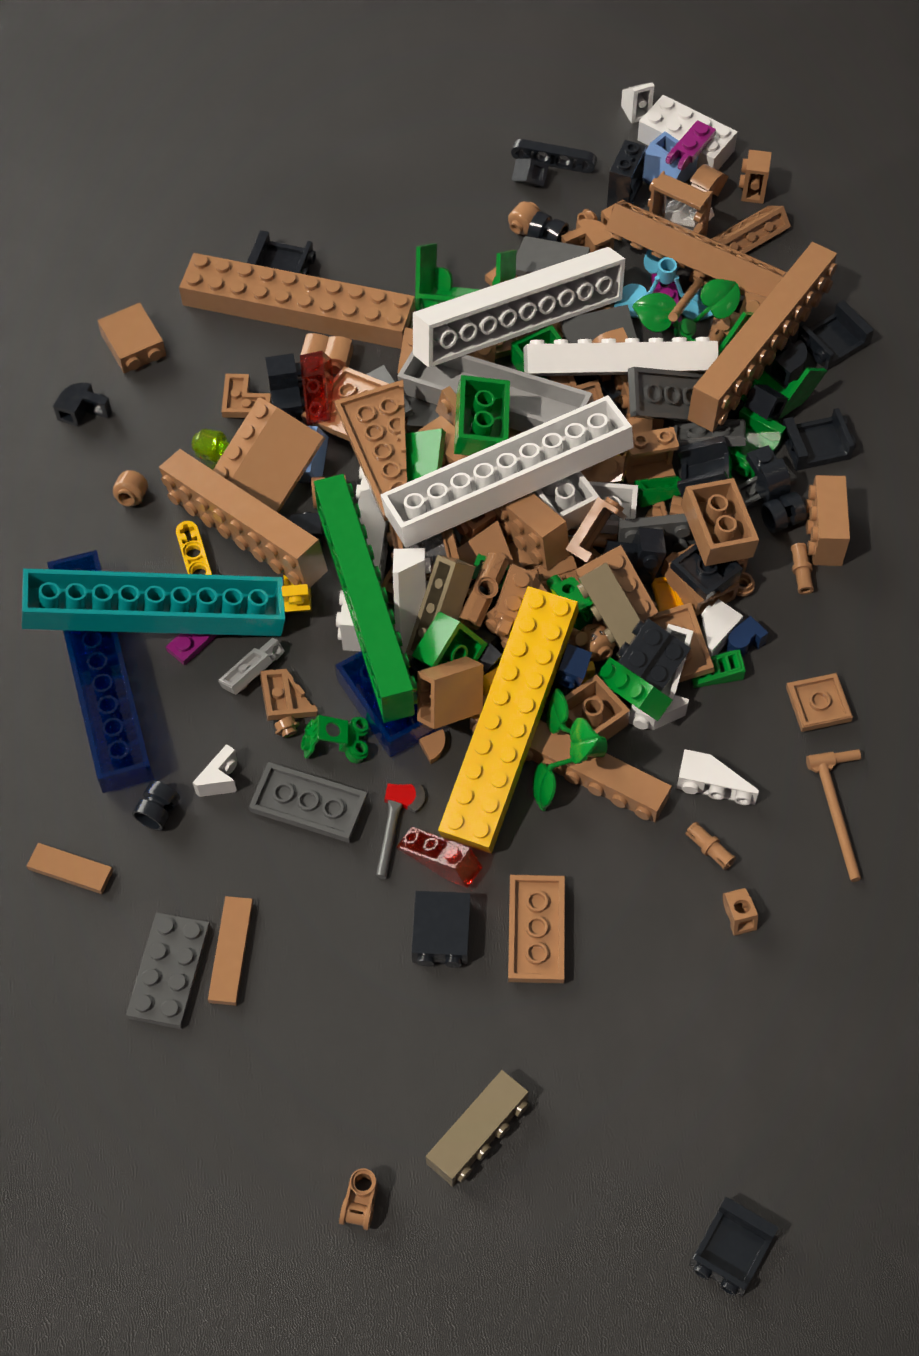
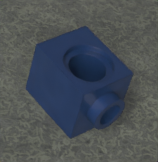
M567 644L554 681L569 689L579 687L585 677L592 652Z

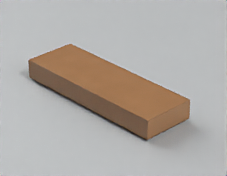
M41 843L37 844L27 864V868L30 871L99 894H103L113 872L110 866Z

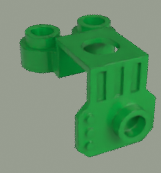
M318 715L315 720L311 719L305 728V735L301 741V750H304V757L308 759L313 753L317 742L322 740L339 743V751L345 752L346 758L350 762L355 764L361 763L368 755L367 744L361 741L369 731L368 722L362 717H354L348 723V720ZM329 723L337 725L340 730L339 735L335 737L330 736L326 731V725Z

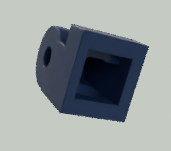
M749 616L729 633L726 646L727 652L740 650L743 657L748 653V649L752 645L757 649L765 645L768 632L754 618Z

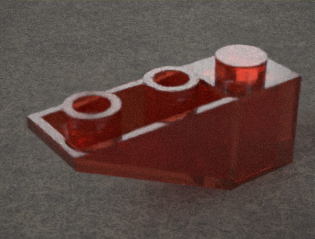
M323 351L300 355L307 424L331 421L334 386L332 360Z
M414 827L409 829L396 846L398 850L441 877L466 888L469 887L483 868L470 847Z

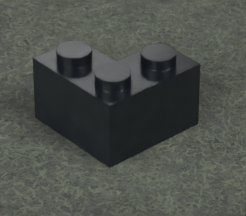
M294 353L265 357L272 404L298 421L303 420L301 415L303 410L307 409L305 396H300V392L304 391L300 362L295 363Z
M638 527L632 543L607 541L602 555L621 545L642 584L653 583L666 555L663 529Z

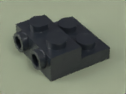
M696 544L671 561L670 568L705 601L718 591L722 593L740 579L743 570L737 560L705 566Z
M647 618L645 622L640 620L633 629L632 633L635 636L629 644L624 642L616 654L620 657L617 662L659 691H662L691 648Z

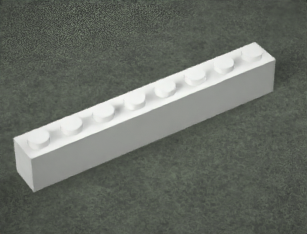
M685 337L672 338V342H663V338H650L649 342H640L639 338L625 339V342L616 343V339L612 338L602 339L601 343H592V339H579L578 343H568L567 339L554 340V344H544V340H531L530 344L523 347L524 372L535 376L628 375V368L643 367L705 373L718 357V341H710V337H698L696 341H687Z

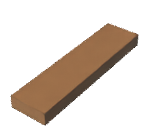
M225 896L208 996L209 1003L237 1006L253 907V899Z

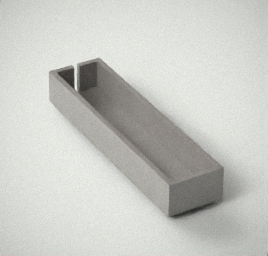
M412 350L397 375L398 381L403 380L404 395L436 405L438 404L441 391L446 387L450 386L457 393L461 375L510 381L509 428L521 432L530 430L594 402L591 392L469 355H464L429 368L413 355Z

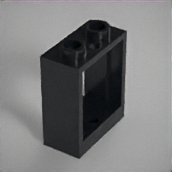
M628 140L624 141L609 172L607 208L621 200L631 204L634 203L643 184L646 145Z

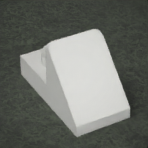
M226 744L194 780L193 786L199 797L237 791L235 781L228 776L237 765L235 749Z

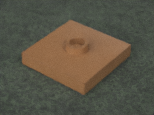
M837 673L787 683L786 689L801 732L852 721L853 716Z

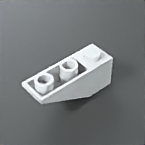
M684 750L677 789H681L688 794L700 793L708 795L717 800H733L740 805H755L759 792L757 788L712 755Z

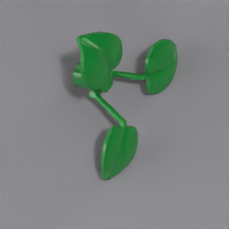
M714 279L707 282L703 286L700 295L702 303L707 308L694 320L683 319L680 322L676 320L673 324L675 327V337H685L687 341H696L691 338L696 332V323L710 310L717 319L729 317L736 310L740 300L738 284L735 281ZM652 293L637 300L632 308L644 327L652 332L659 333L670 327L671 321L668 316L676 306V302L667 294Z
M555 688L548 702L546 723L549 731L553 734L559 733L560 729L570 733V758L551 763L548 767L545 763H540L537 766L532 785L534 798L542 811H546L555 794L556 780L552 772L554 768L569 763L580 764L586 761L588 757L602 758L607 752L606 738L599 736L584 718H577L571 728L566 726L565 722L569 716L568 704L563 693L558 688Z

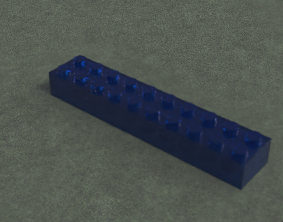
M97 550L47 562L48 569L103 571ZM63 630L97 780L102 792L106 793L155 780L118 632Z

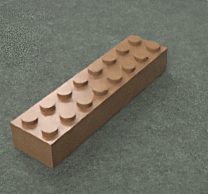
M626 201L615 203L605 230L610 232L609 236L621 241L623 238L631 241V246L641 250L643 248L652 250L651 254L658 258H672L676 261L678 267L685 268V266L693 268V273L706 278L708 275L715 279L735 281L739 286L740 294L744 296L746 291L767 297L787 273Z
M442 415L418 430L419 432L442 428L446 431L442 467L468 457V455L454 454L455 426ZM533 492L493 509L497 514L495 522L498 520L503 535L513 540L519 550H524L529 554L535 564H540L546 570H549L570 555V552L566 550L569 544L566 520Z
M179 449L159 466L162 474L161 480L167 487L169 492L167 494L168 498L173 504H179L191 516L196 515L207 527L217 529L225 539L230 538L240 549L251 552L259 562L264 561L269 564L274 572L285 575L293 585L307 584L308 588H310L328 571L319 539L183 450Z

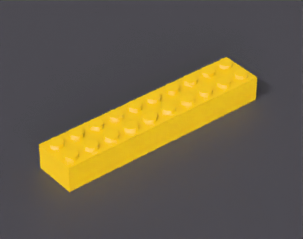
M527 587L438 831L441 837L492 854L579 612L578 601L533 587Z

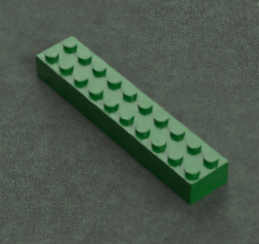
M344 474L314 481L318 514L383 722L386 723L415 715L414 705L418 704L416 695L417 685L414 676L409 674V660L407 654L403 653L401 649L403 644L400 632L395 631V618L392 609H388L387 606L388 596L385 587L381 588V574L378 566H374L373 549L371 544L368 545L366 541L368 539L365 525L361 524L359 519L361 514L358 503L354 504L353 501L354 492L351 482L346 483Z

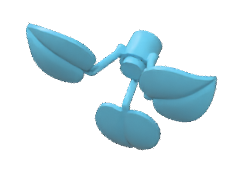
M648 249L644 257V267L651 274L657 273L650 290L647 292L645 287L640 284H628L623 287L622 300L615 302L614 307L628 305L631 317L639 318L632 308L633 304L643 296L652 294L658 282L667 285L674 281L682 298L684 293L679 282V276L676 275V271L680 267L677 266L674 259L669 257L658 258L651 254L652 250ZM700 288L682 312L685 318L694 320L707 308L701 301L702 288ZM711 310L700 320L712 317Z

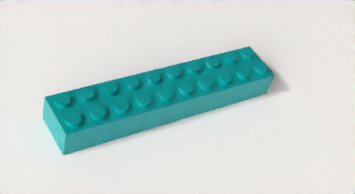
M23 568L22 629L281 636L285 622L284 600L282 597L283 579L282 577Z

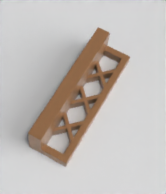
M767 206L711 239L742 253H747L791 226L784 206Z

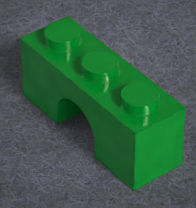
M609 657L598 673L601 680L611 690L656 721H659L673 701V699L611 657Z

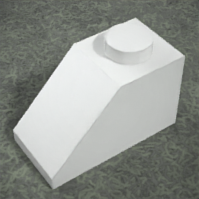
M653 82L622 90L621 107L631 123L640 121L652 107L654 95Z
M719 599L713 606L708 605L701 615V618H703L701 632L710 657L717 655L727 644L729 633L741 624L743 615Z
M675 695L672 706H668L659 721H656L632 704L629 724H633L639 729L655 730L685 716L689 699Z

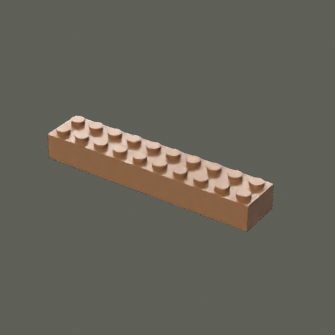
M814 242L808 246L695 384L688 414L689 421L711 432L718 425L722 426L725 423L729 411L737 408L741 396L748 394L753 381L760 379L767 364H772L776 352L784 349L788 337L795 335L800 322L807 320L812 307L816 308L821 301L822 295L830 291L833 285L831 277L837 268L835 263L836 252Z
M193 253L179 286L183 306L341 336L398 349L402 347L404 329L410 328L413 312H415V296Z

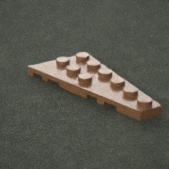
M403 380L334 401L336 411L384 521L388 519L385 516L380 494L407 483Z

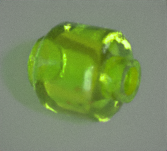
M208 428L201 429L192 439V450L195 452V455L200 459L218 462L229 445L223 432Z

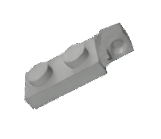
M271 638L259 650L254 648L225 673L218 682L223 689L236 695L244 690L247 684L256 676L260 675L261 671H265L272 662L278 660L285 651L277 639Z

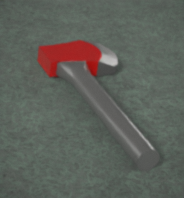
M387 784L384 802L388 803V818L376 877L379 879L387 878L400 810L405 808L412 812H417L423 806L425 792L421 784Z

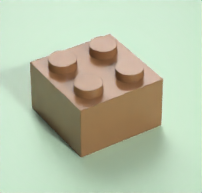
M597 674L565 696L569 710V716L565 722L568 728L572 727L577 718H584L599 736H604L608 740L628 726L630 710Z

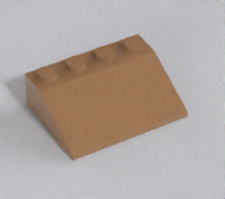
M259 397L213 471L279 513L324 442L325 437Z

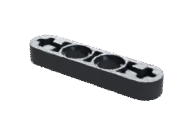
M526 139L516 140L511 151V155L515 159H533L548 164L549 167L582 173L594 171L597 162L596 155L590 151ZM538 152H544L548 156H542ZM560 156H566L570 160H563Z

